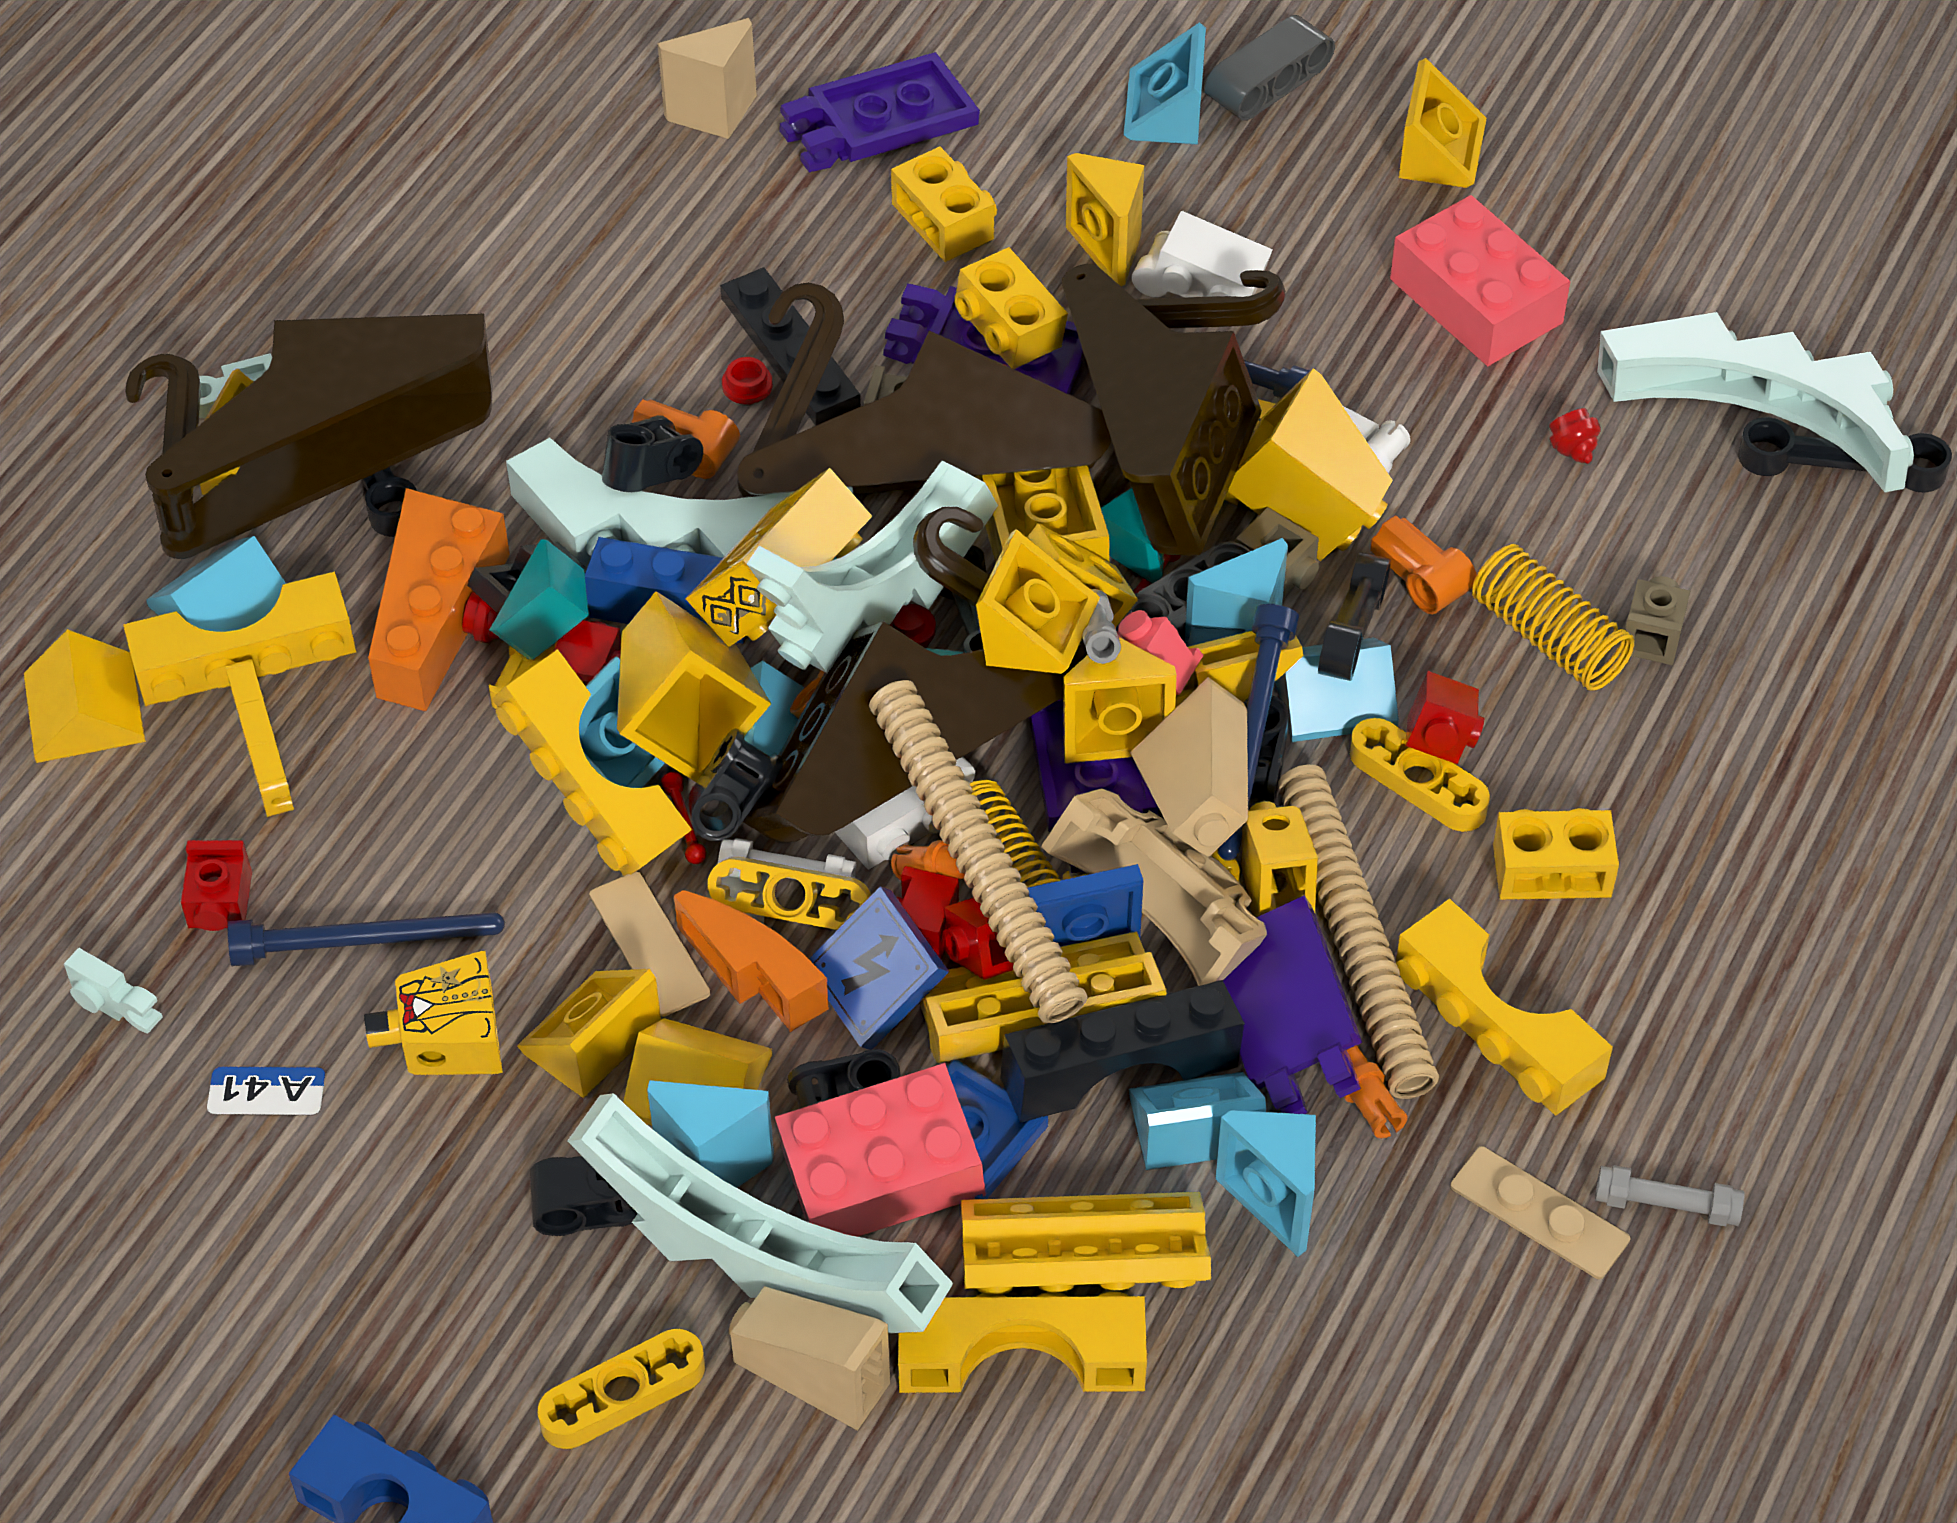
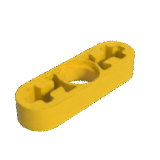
M1369 718L1359 722L1354 727L1351 737L1350 758L1357 768L1450 829L1461 832L1472 831L1484 823L1487 817L1490 794L1482 781L1452 762L1407 747V733L1385 719ZM1379 742H1380V743H1383V744L1385 745V748H1383L1382 746H1379V745H1377V744H1378ZM1366 744L1375 747L1371 750L1366 747ZM1421 766L1430 770L1434 778L1428 782L1418 783L1407 778L1404 772L1410 767ZM1443 784H1447L1448 788L1443 787ZM1466 800L1473 802V806L1468 803L1463 804L1461 807L1454 805V801L1460 804Z
M731 857L718 863L708 877V891L711 898L736 910L838 930L856 910L850 912L847 919L839 917V907L823 903L818 906L819 915L812 914L810 911L817 899L816 882L825 885L820 894L821 896L838 897L843 893L844 889L851 890V900L859 902L860 906L871 896L868 887L856 878L745 857ZM734 868L741 870L740 878L743 881L759 883L762 881L761 872L769 873L770 876L763 888L764 905L756 903L760 891L746 889L739 892L736 898L731 897L730 887L722 885L721 878L729 876L733 873ZM783 878H794L803 885L805 900L801 907L787 909L778 903L775 897V888L777 883Z
M684 1329L667 1330L550 1389L543 1395L538 1405V1419L543 1437L549 1444L557 1448H576L692 1389L701 1381L705 1372L704 1352L700 1340L696 1335ZM675 1352L681 1359H687V1366L678 1369L673 1363L667 1364L666 1356ZM646 1364L650 1366L651 1375L656 1374L657 1383L653 1385L649 1384L648 1373L644 1367ZM622 1376L633 1378L640 1385L637 1393L632 1398L624 1401L613 1400L604 1392L611 1380ZM595 1393L596 1404L601 1412H594L593 1403H588L587 1394ZM566 1408L569 1413L577 1415V1422L568 1426L563 1419H557L556 1412Z

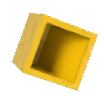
M1313 368L1262 417L1249 440L1228 492L1258 515L1269 507L1318 537L1317 559L1322 561L1335 548L1341 551L1346 550L1359 534L1362 525L1370 529L1379 520L1388 505L1382 499L1393 480L1324 377Z
M656 591L622 631L617 730L620 735L694 782H697L727 734L737 728L745 736L768 709L771 702L735 643L728 647L711 627Z

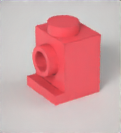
M1138 610L1127 615L1119 624L1118 637L1175 666L1176 695H1180L1203 657L1199 648H1188L1179 636L1177 629L1170 623L1167 617L1150 618L1145 611Z

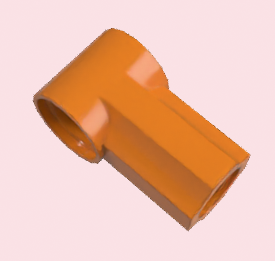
M651 399L648 401L641 400L634 410L631 422L650 419L654 416H664L673 422L677 432L682 435L690 434L700 440L703 445L704 454L699 467L692 475L702 479L712 478L740 439V432L736 424L729 417L718 411L707 410L697 417Z
M1395 515L1384 522L1379 532L1372 538L1370 551L1376 556L1391 559L1390 568L1406 581L1410 597L1427 614L1433 615L1473 588V582L1477 573L1470 559L1457 548L1450 547L1443 551L1406 518L1400 519Z

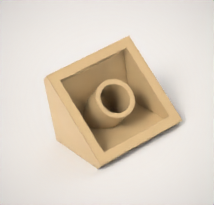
M749 18L658 43L663 108L667 121L727 139L730 138L757 96L752 23Z

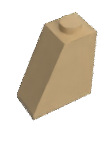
M1208 677L1130 752L1171 833L1206 857L1212 855L1248 820L1247 708L1241 700Z
M764 1286L752 1304L745 1302L740 1306L730 1323L729 1335H731L734 1363L857 1431L890 1385L888 1324L877 1318Z

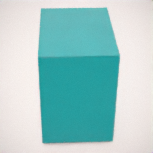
M1130 488L1101 508L1109 533V556L1144 579L1154 583L1163 577L1164 554L1153 549L1146 533L1133 489Z
M540 539L489 630L527 659H535L589 616L584 569L547 539Z

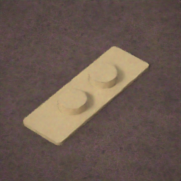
M636 871L632 875L627 874L590 891V899L631 969H650L656 977L661 1017L668 1016L710 996L709 987L640 872Z
M1486 1147L1477 1148L1451 1182V1189L1596 1279L1604 1278L1630 1242V1236L1624 1231Z

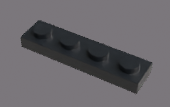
M763 267L721 284V299L784 383L810 327L793 304L778 325L770 323L769 314L783 291ZM832 356L806 411V414L815 426L861 407L860 393Z

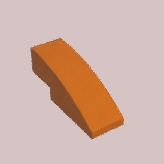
M685 890L674 895L677 928L739 1004L759 993L790 1032L829 1010L827 977L804 953L776 931L751 916L716 900Z

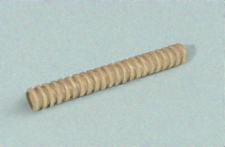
M903 680L887 684L872 697L869 708L873 715L877 716L880 728L885 730L884 735L888 742L893 744L892 749L896 757L901 758L900 764L904 771L909 773L908 779L912 786L917 787L916 793L919 799L925 801L924 808L928 815L933 816L932 822L935 828L941 830L939 835L944 844L949 845L948 851L951 857L957 859L956 866L960 873L965 874L964 881L969 888H973L972 895L976 902L981 903L980 910L984 917L989 918L988 924L992 932L998 933L996 939L1001 947L1006 948L1004 953L1008 961L1014 963V972L1017 977L1023 978L1021 984L1025 992L1031 993L1029 999L1034 1007L1039 1008L1038 1015L1041 1021L1044 1023H1056L1068 1019L1076 1014L1086 1003L1088 996L1085 990L1078 987L1079 980L1076 974L1069 972L1071 966L1067 958L1061 957L1063 951L1058 943L1053 942L1054 935L1051 929L1044 927L1046 921L1042 913L1036 912L1038 906L1033 898L1028 897L1029 890L1025 883L1020 882L1021 876L1018 870L1012 868V859L1009 854L1003 853L1005 847L1002 841L996 838L997 833L993 825L988 824L989 818L985 811L979 809L981 804L978 798L972 795L973 790L969 782L964 780L965 775L959 766H955L957 761L953 753L948 752L949 746L945 739L940 737L941 732L938 726L932 723L933 718L929 710L924 709L925 703L921 696L916 695L917 689L914 683Z
M1306 764L1297 766L1281 776L1277 788L1283 797L1284 807L1295 806L1300 808L1318 857L1316 884L1318 900L1323 907L1325 918L1329 921L1328 927L1332 935H1334L1333 941L1339 950V957L1344 964V971L1348 978H1350V987L1355 993L1354 998L1360 1007L1361 1017L1366 1022L1365 1028L1371 1037L1372 1047L1377 1052L1376 1058L1382 1066V1072L1385 1075V1080L1388 1082L1387 1088L1390 1094L1398 1099L1419 1097L1430 1091L1438 1083V1071L1433 1066V1058L1430 1052L1427 1051L1428 1045L1422 1036L1421 1026L1416 1021V1013L1410 1006L1411 1000L1407 992H1405V984L1402 978L1399 977V968L1394 963L1395 957L1389 948L1387 937L1383 934L1384 928L1380 920H1378V912L1373 906V899L1370 893L1367 891V883L1362 877L1363 873L1357 863L1356 854L1352 850L1351 841L1346 835L1347 830L1343 822H1341L1342 817L1336 808V801L1331 795V788L1326 781L1325 772L1317 765Z

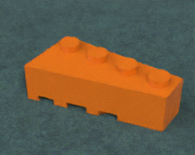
M406 488L368 656L376 698L427 711L468 634L463 632L462 623L467 601L471 593L474 592L467 586L474 568L504 565L510 555L504 513Z

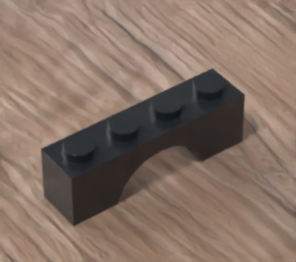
M1223 980L1168 993L1167 995L1156 996L1068 1018L1060 1022L1048 1023L1004 1034L1000 1079L1021 1123L1075 1109L1083 1096L1098 1082L1119 1070L1134 1065L1146 1063L1165 1064L1176 1069L1184 1081L1238 1067L1245 1023Z

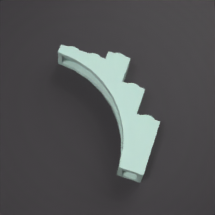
M1717 312L1601 331L1597 373L1614 402L1646 398H1694L1731 403L1770 413L1806 427L1839 446L1868 471L1884 492L1904 489L1908 466H1911L1914 460L1913 446L1909 437L1902 435L1893 421L1892 412L1887 405V401H1890L1893 397L1891 376L1886 370H1882L1871 352L1814 361L1811 352L1804 350L1794 332L1737 341L1735 333L1732 330L1728 331Z
M551 438L506 461L511 496L553 542H559L585 567H588L598 537L724 558L773 506L794 493L768 494L729 500L682 499L644 491L621 492L606 486L602 482L601 474L576 461ZM847 487L853 494V487Z
M941 461L920 491L889 524L855 550L839 559L819 566L798 567L759 546L747 565L760 582L757 586L758 591L777 605L774 609L776 616L768 629L781 645L778 653L801 669H806L811 664L828 673L856 630L882 621L890 625L903 605L907 606L911 600L929 610L944 586L930 578L920 568L916 560L913 537L917 525L926 514L941 507H959L979 517L985 526L998 507L986 483ZM948 522L941 526L939 537L945 546L964 557L982 530L972 533Z
M614 1093L600 1095L568 1139V1142L638 1213L632 1223L669 1261L713 1259L750 1298H756L765 1286L877 1318L888 1324V1333L924 1332L953 1285V1282L916 1243L882 1242L830 1230L767 1205L723 1181L684 1155L646 1125Z

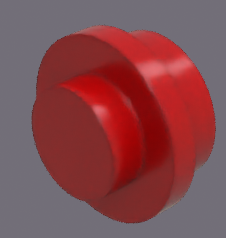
M741 357L732 361L722 377L723 393L728 399L739 404L758 403L768 397L773 388L770 371L762 361L753 357Z
M916 604L903 605L890 626L924 648L928 647L936 632V622L932 613Z

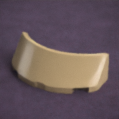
M1101 788L1074 796L1041 846L1048 854L1088 874L1138 864L1144 880L1142 913L1177 948L1191 969L1198 986L1224 980L1261 944L1267 935L1264 923L1246 909L1252 899L1234 876L1218 860L1214 859L1211 855L1206 857L1172 834L1165 819L1150 810L1148 813L1137 812L1123 802L1117 794Z

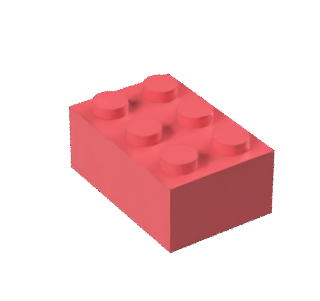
M1472 195L1395 237L1390 279L1487 367L1563 323L1570 280Z
M945 1063L775 1116L781 1148L806 1222L846 1235L859 1237L961 1204V1200H973L975 1196L981 1194L986 1196L982 1163Z

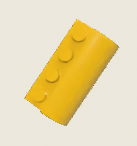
M1137 932L1061 947L1063 951L1061 957L1067 958L1071 966L1069 972L1076 974L1079 980L1078 987L1083 988L1088 996L1083 1007L1069 1018L1156 996L1167 995L1151 952L1145 953ZM964 967L949 969V973L919 1002L929 1030L930 1049L937 1063L1003 1050L1004 1034L1048 1024L1041 1021L1038 1015L1039 1008L1034 1007L1029 999L1031 993L1025 992L1021 984L1023 978L1017 977L1014 970L983 980Z
M1200 1192L961 1200L964 1289H977L985 1294H1004L1012 1291L1014 1287H1039V1289L1047 1292H1064L1071 1290L1075 1285H1100L1102 1288L1109 1290H1125L1133 1287L1135 1283L1157 1282L1166 1287L1185 1288L1194 1285L1196 1281L1211 1280V1256L1205 1235V1210Z

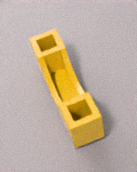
M335 571L283 584L273 609L258 622L242 629L226 632L204 630L187 622L177 611L123 624L145 706L173 701L183 696L214 688L228 687L230 683L225 666L252 659L258 678L356 653L349 616Z
M557 649L507 684L492 698L497 705L496 714L504 728L512 735L518 734L531 751L529 755L530 760L536 771L544 779L552 780L564 795L563 803L571 818L581 826L586 825L599 842L597 850L603 861L614 871L619 870L623 876L627 874L632 875L692 829L659 785L645 788L620 786L605 779L591 766L583 752L579 738L580 717L591 693Z
M1448 899L1400 934L1395 963L1399 968L1401 978L1409 987L1415 990L1419 989L1437 1005L1440 1014L1450 1025L1454 1027L1459 1026L1478 1044L1480 1051L1490 1062L1497 1065L1500 1064L1518 1081L1522 1091L1528 1098L1537 1103L1541 1102L1557 1116L1605 1079L1613 1046L1572 1009L1550 1014H1536L1516 1009L1498 998L1488 987L1482 975L1489 934L1451 899Z
M1046 1292L1036 1297H1006L1003 1294L985 1293L979 1294L976 1297H945L924 1332L898 1333L899 1393L961 1392L971 1372L982 1361L996 1353L1019 1348L1039 1350L1062 1361L1074 1373L1083 1392L1145 1391L1147 1368L1145 1296H1128L1121 1292H1106L1097 1297H1068L1058 1292Z

